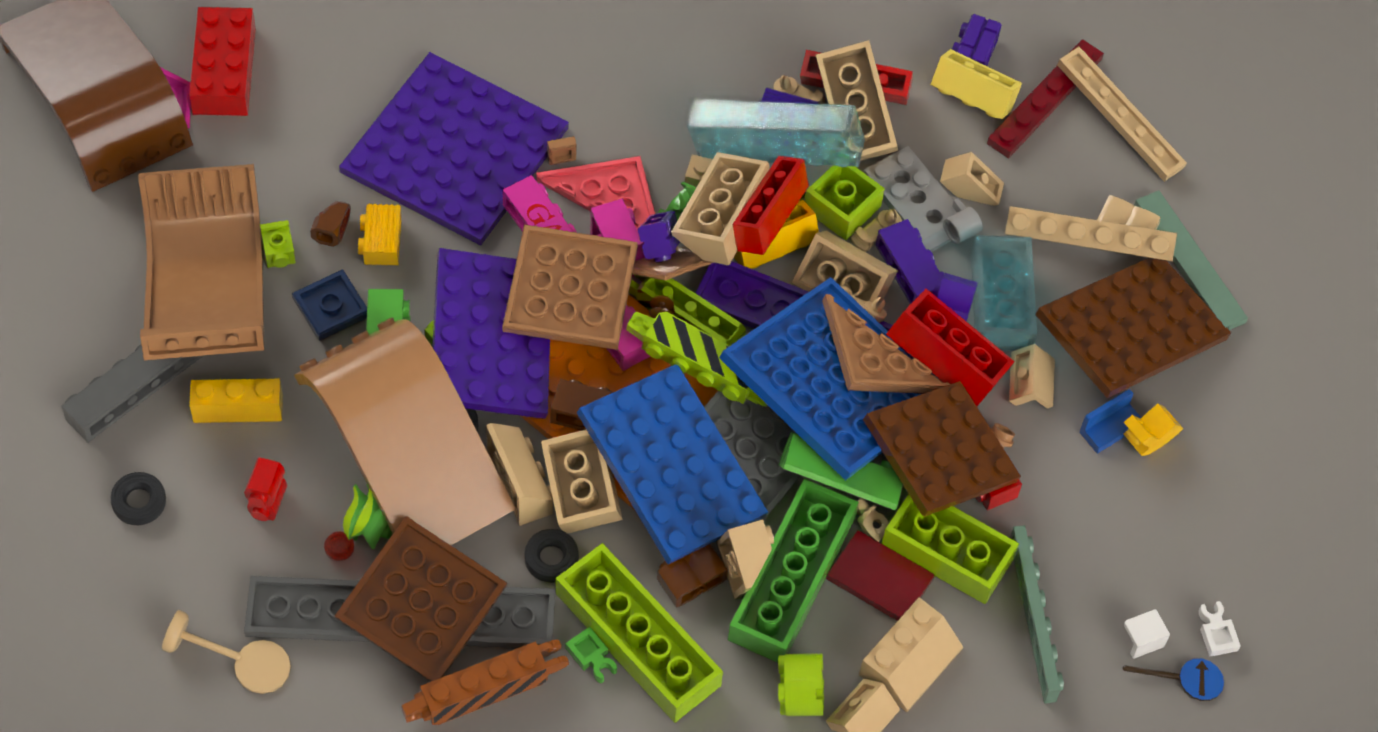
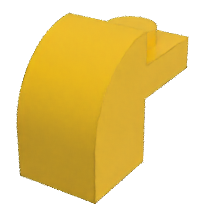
M1157 403L1142 418L1131 415L1125 420L1124 423L1129 429L1123 435L1141 456H1146L1167 444L1184 428L1166 407Z

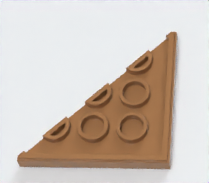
M830 294L824 296L822 302L848 390L924 394L950 385L948 382L943 383L931 374L933 371L916 358L912 360L898 350L900 346L884 334L878 335L866 326L867 322L849 308L846 311L835 303L833 296Z

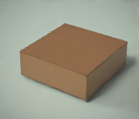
M574 136L547 141L549 165L576 160L577 144Z

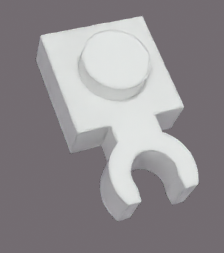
M1220 601L1215 603V614L1209 613L1205 604H1202L1199 608V617L1207 624H1203L1200 631L1209 657L1237 652L1241 645L1232 620L1223 621L1222 619L1224 612L1222 603Z

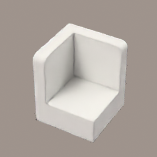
M1156 609L1128 619L1124 623V627L1134 644L1130 652L1133 659L1164 648L1170 636Z

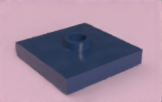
M343 269L292 293L294 302L319 341L367 318V306Z

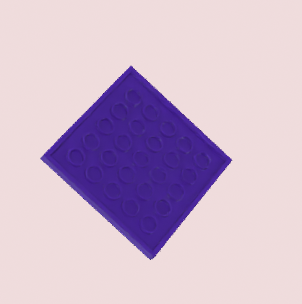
M429 52L339 165V171L481 246L507 212L503 206V189L536 173L547 158V141L561 139L568 130L569 122Z

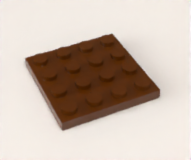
M961 381L867 413L863 419L923 517L1016 483L1021 477Z
M405 516L338 610L335 618L431 682L445 676L506 588L507 582Z

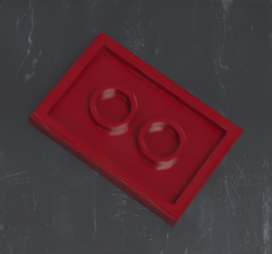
M857 530L828 572L826 579L898 621L919 597L922 598L933 581L935 574Z

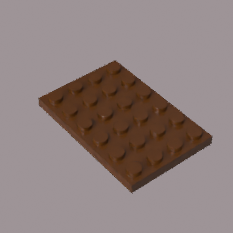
M1154 258L1144 259L1038 308L1035 314L1106 398L1226 341L1231 335L1229 329L1225 328L1212 310L1168 261Z

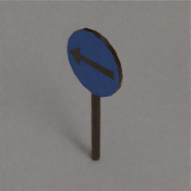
M1202 658L1186 662L1181 668L1180 674L1128 665L1123 666V670L1127 672L1180 680V685L1185 693L1199 701H1210L1217 698L1224 686L1223 674L1219 668L1211 661Z

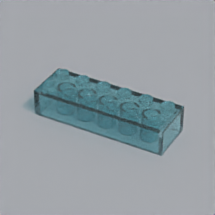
M694 99L687 123V128L698 156L713 159L716 153L720 152L774 163L780 155L804 159L805 164L813 166L859 167L865 143L855 105Z

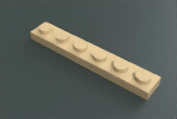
M1077 47L1059 60L1057 66L1164 182L1184 169L1187 162L1080 47Z
M1012 206L1009 208L1005 231L1007 235L1172 262L1177 233Z

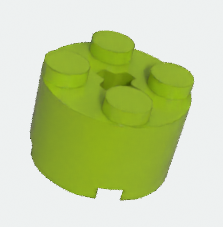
M823 654L779 655L780 683H778V699L780 702V715L824 716Z

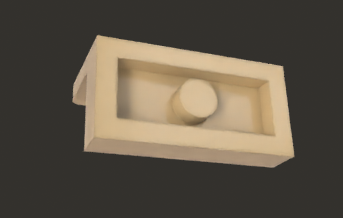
M1036 344L1012 351L1011 359L1015 362L1010 369L1009 401L1018 406L1036 400L1047 409L1053 407L1055 359Z
M863 679L830 715L826 723L831 730L837 732H881L900 711V708L883 683Z

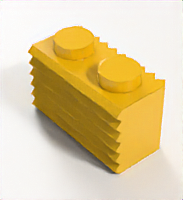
M369 203L366 206V214L360 215V231L365 232L364 238H359L358 255H363L364 265H399L402 222L400 205H372Z

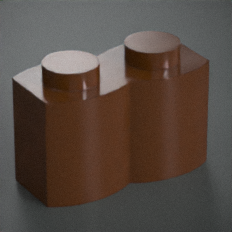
M709 544L670 564L664 561L657 571V580L677 608L695 599L701 593L707 592L723 583L727 579L728 570Z

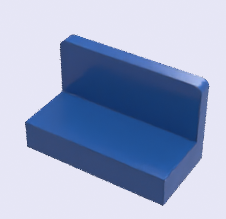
M1130 389L1085 416L1079 433L1097 454L1125 437L1123 434L1129 428L1125 425L1124 421L1131 415L1142 418L1130 404L1134 394Z

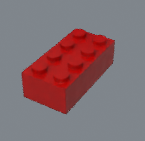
M198 7L189 92L193 115L248 116L256 31L253 8Z
M926 288L906 308L886 333L894 343L931 369L932 373L941 382L953 384L961 381L976 406L983 401L1015 362Z

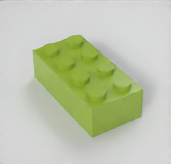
M909 494L886 527L882 540L884 546L935 574L939 579L983 604L987 603L1013 562L1019 546L1018 542L954 506L923 517Z

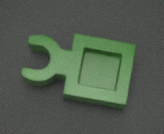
M588 627L565 643V649L583 671L590 666L593 668V675L597 682H604V675L600 672L603 668H608L613 674L617 673L616 663L610 658H604L608 654V648L591 627Z

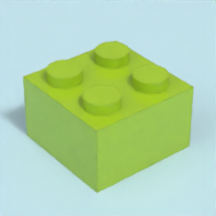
M841 157L806 190L805 202L816 213L817 220L846 241L856 232L859 226L861 227L881 208L885 188Z

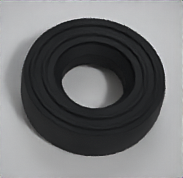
M134 472L123 476L116 482L111 492V505L114 513L121 521L130 525H145L154 521L161 515L166 504V494L163 485L155 476L145 472ZM138 489L147 491L150 494V500L145 506L134 508L128 505L127 497L132 491Z
M545 529L534 534L528 541L524 553L525 564L529 572L535 578L550 583L556 582V577L578 562L579 551L575 540L568 533L559 529ZM548 546H555L563 552L564 556L558 564L548 565L541 560L540 553Z

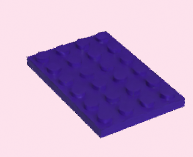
M439 248L437 253L433 349L442 362L466 409L545 419L548 414L550 339L503 332L502 329L517 259Z

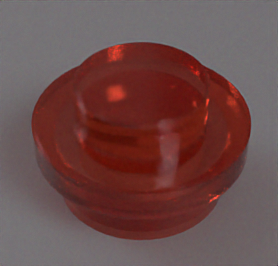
M342 531L333 532L324 543L326 555L335 561L348 559L355 549L353 538L348 540L345 532Z

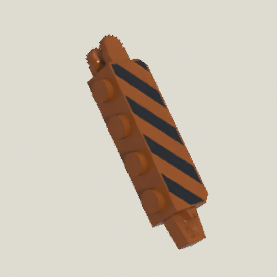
M557 639L537 645L535 641L421 685L420 692L414 695L415 699L402 704V712L407 723L423 718L424 721L431 720L432 725H440L542 685L548 680L549 674L567 667L569 660L564 655L545 662L544 657L559 651L562 645Z

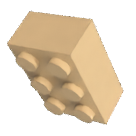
M587 429L541 441L557 521L562 531L572 533L623 520L613 473Z

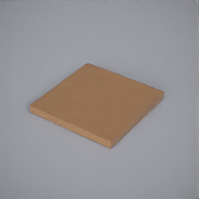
M524 224L502 327L503 332L618 350L638 242Z

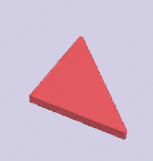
M640 156L536 173L538 183H542L547 188L590 212L592 207L623 198L626 207L633 210L636 220L634 225L637 231L650 215L655 214Z

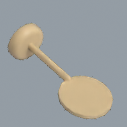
M181 610L175 613L163 640L162 650L168 653L177 650L182 639L235 659L236 678L243 687L251 692L260 694L274 692L282 687L289 677L291 668L289 656L283 647L275 642L266 640L254 641L243 647L240 652H236L186 632L189 616Z

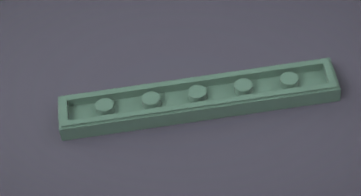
M1158 190L1137 199L1134 206L1146 209L1161 217L1157 230L1177 233L1173 256L1174 264L1189 286L1212 310L1225 328L1227 327L1231 330L1245 324L1248 317L1162 193Z

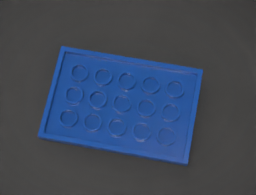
M675 364L580 407L577 411L579 418L667 564L719 540L728 529L755 522L767 515L766 507L678 365Z

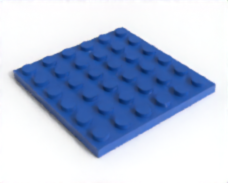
M830 277L723 350L719 358L846 481L883 452L863 421L866 414L916 397L922 393L852 391L847 389L822 302L824 296L830 294L834 297L835 303L846 311L849 308L867 322L865 325L878 335L882 333L890 340L892 339L886 335L888 331ZM901 347L898 348V350L913 360L914 357Z

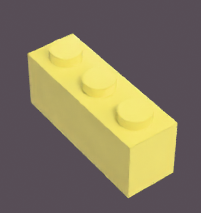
M950 49L940 57L930 85L938 88V91L942 94L953 95L961 99L967 106L978 107L984 110L990 117L1003 119L1012 111L1022 83Z

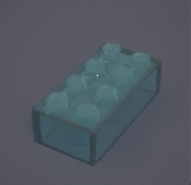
M975 235L971 250L972 281L978 282L973 298L974 328L1001 351H1015L1035 344L1037 319L1035 315L1032 238Z

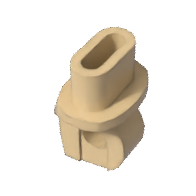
M860 498L858 500L857 514L859 518L857 521L867 536L879 542L883 538L889 522L883 514L875 510L877 508L875 504L870 507L863 498ZM873 522H878L880 528H875Z

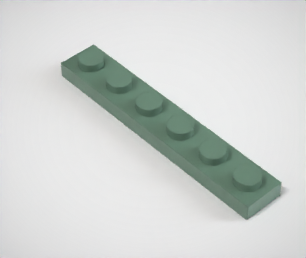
M1025 525L1014 526L1010 538L1019 543L1014 558V565L1044 703H1053L1057 701L1060 691H1063L1064 681L1062 673L1057 672L1055 663L1058 661L1057 648L1055 644L1051 645L1049 635L1052 632L1051 621L1049 617H1045L1043 609L1046 605L1045 593L1043 589L1039 590L1037 582L1040 578L1039 566L1037 562L1033 563L1032 559L1034 543L1032 536H1027Z

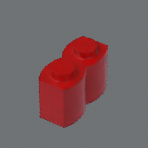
M261 457L257 458L244 491L245 497L248 500V511L253 518L259 521L275 520L288 485L283 478L285 469L280 462Z

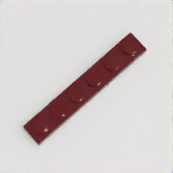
M1083 39L1071 50L1073 51L1080 47L1096 65L1102 60L1104 55L1102 51ZM1056 66L988 137L987 144L1009 159L1077 86Z

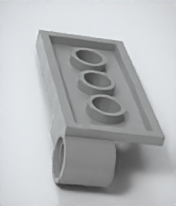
M909 146L863 170V173L885 188L883 201L890 210L895 209L902 221L908 219L913 228L919 230L926 250L929 249L932 252L951 241L959 244L982 231L983 225L978 213L971 207L966 208L959 198L953 200ZM902 176L909 182L905 184L897 183L894 178ZM920 196L924 199V202L914 203L910 198ZM931 215L937 216L941 221L939 223H931L927 220V217Z

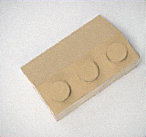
M825 230L815 234L792 284L810 292L831 277L840 286L843 285L851 289L852 296L866 302H874L876 298L881 297L879 302L881 303L898 270Z
M496 423L487 424V452L516 507L513 513L519 526L552 515L553 497L550 485H545L543 480L545 473L541 462H535L532 456L534 449L530 438L523 436L520 427Z
M763 520L728 529L717 541L723 564L728 570L727 577L734 599L742 597L752 588L772 550L771 544H774L773 533L770 526L765 527Z
M919 597L862 660L859 676L863 679L883 683L897 705L905 712H908L960 653L963 645L944 616Z

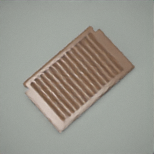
M677 246L676 252L671 254V259L655 262L654 258L649 260L642 258L635 261L633 274L668 280L714 262L702 260L685 246Z

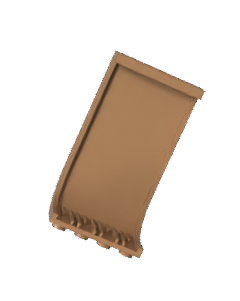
M254 164L139 173L138 179L143 206L147 249L144 329H140L144 361L264 350L263 252Z
M393 317L379 323L377 325L379 330L369 335L367 331H364L351 338L353 344L345 348L340 344L326 351V358L318 362L313 358L299 366L301 371L294 374L298 384L311 387L327 407L392 533L395 532L405 516H407L449 545H453L516 509L442 362L426 337L412 322L407 319L394 321Z

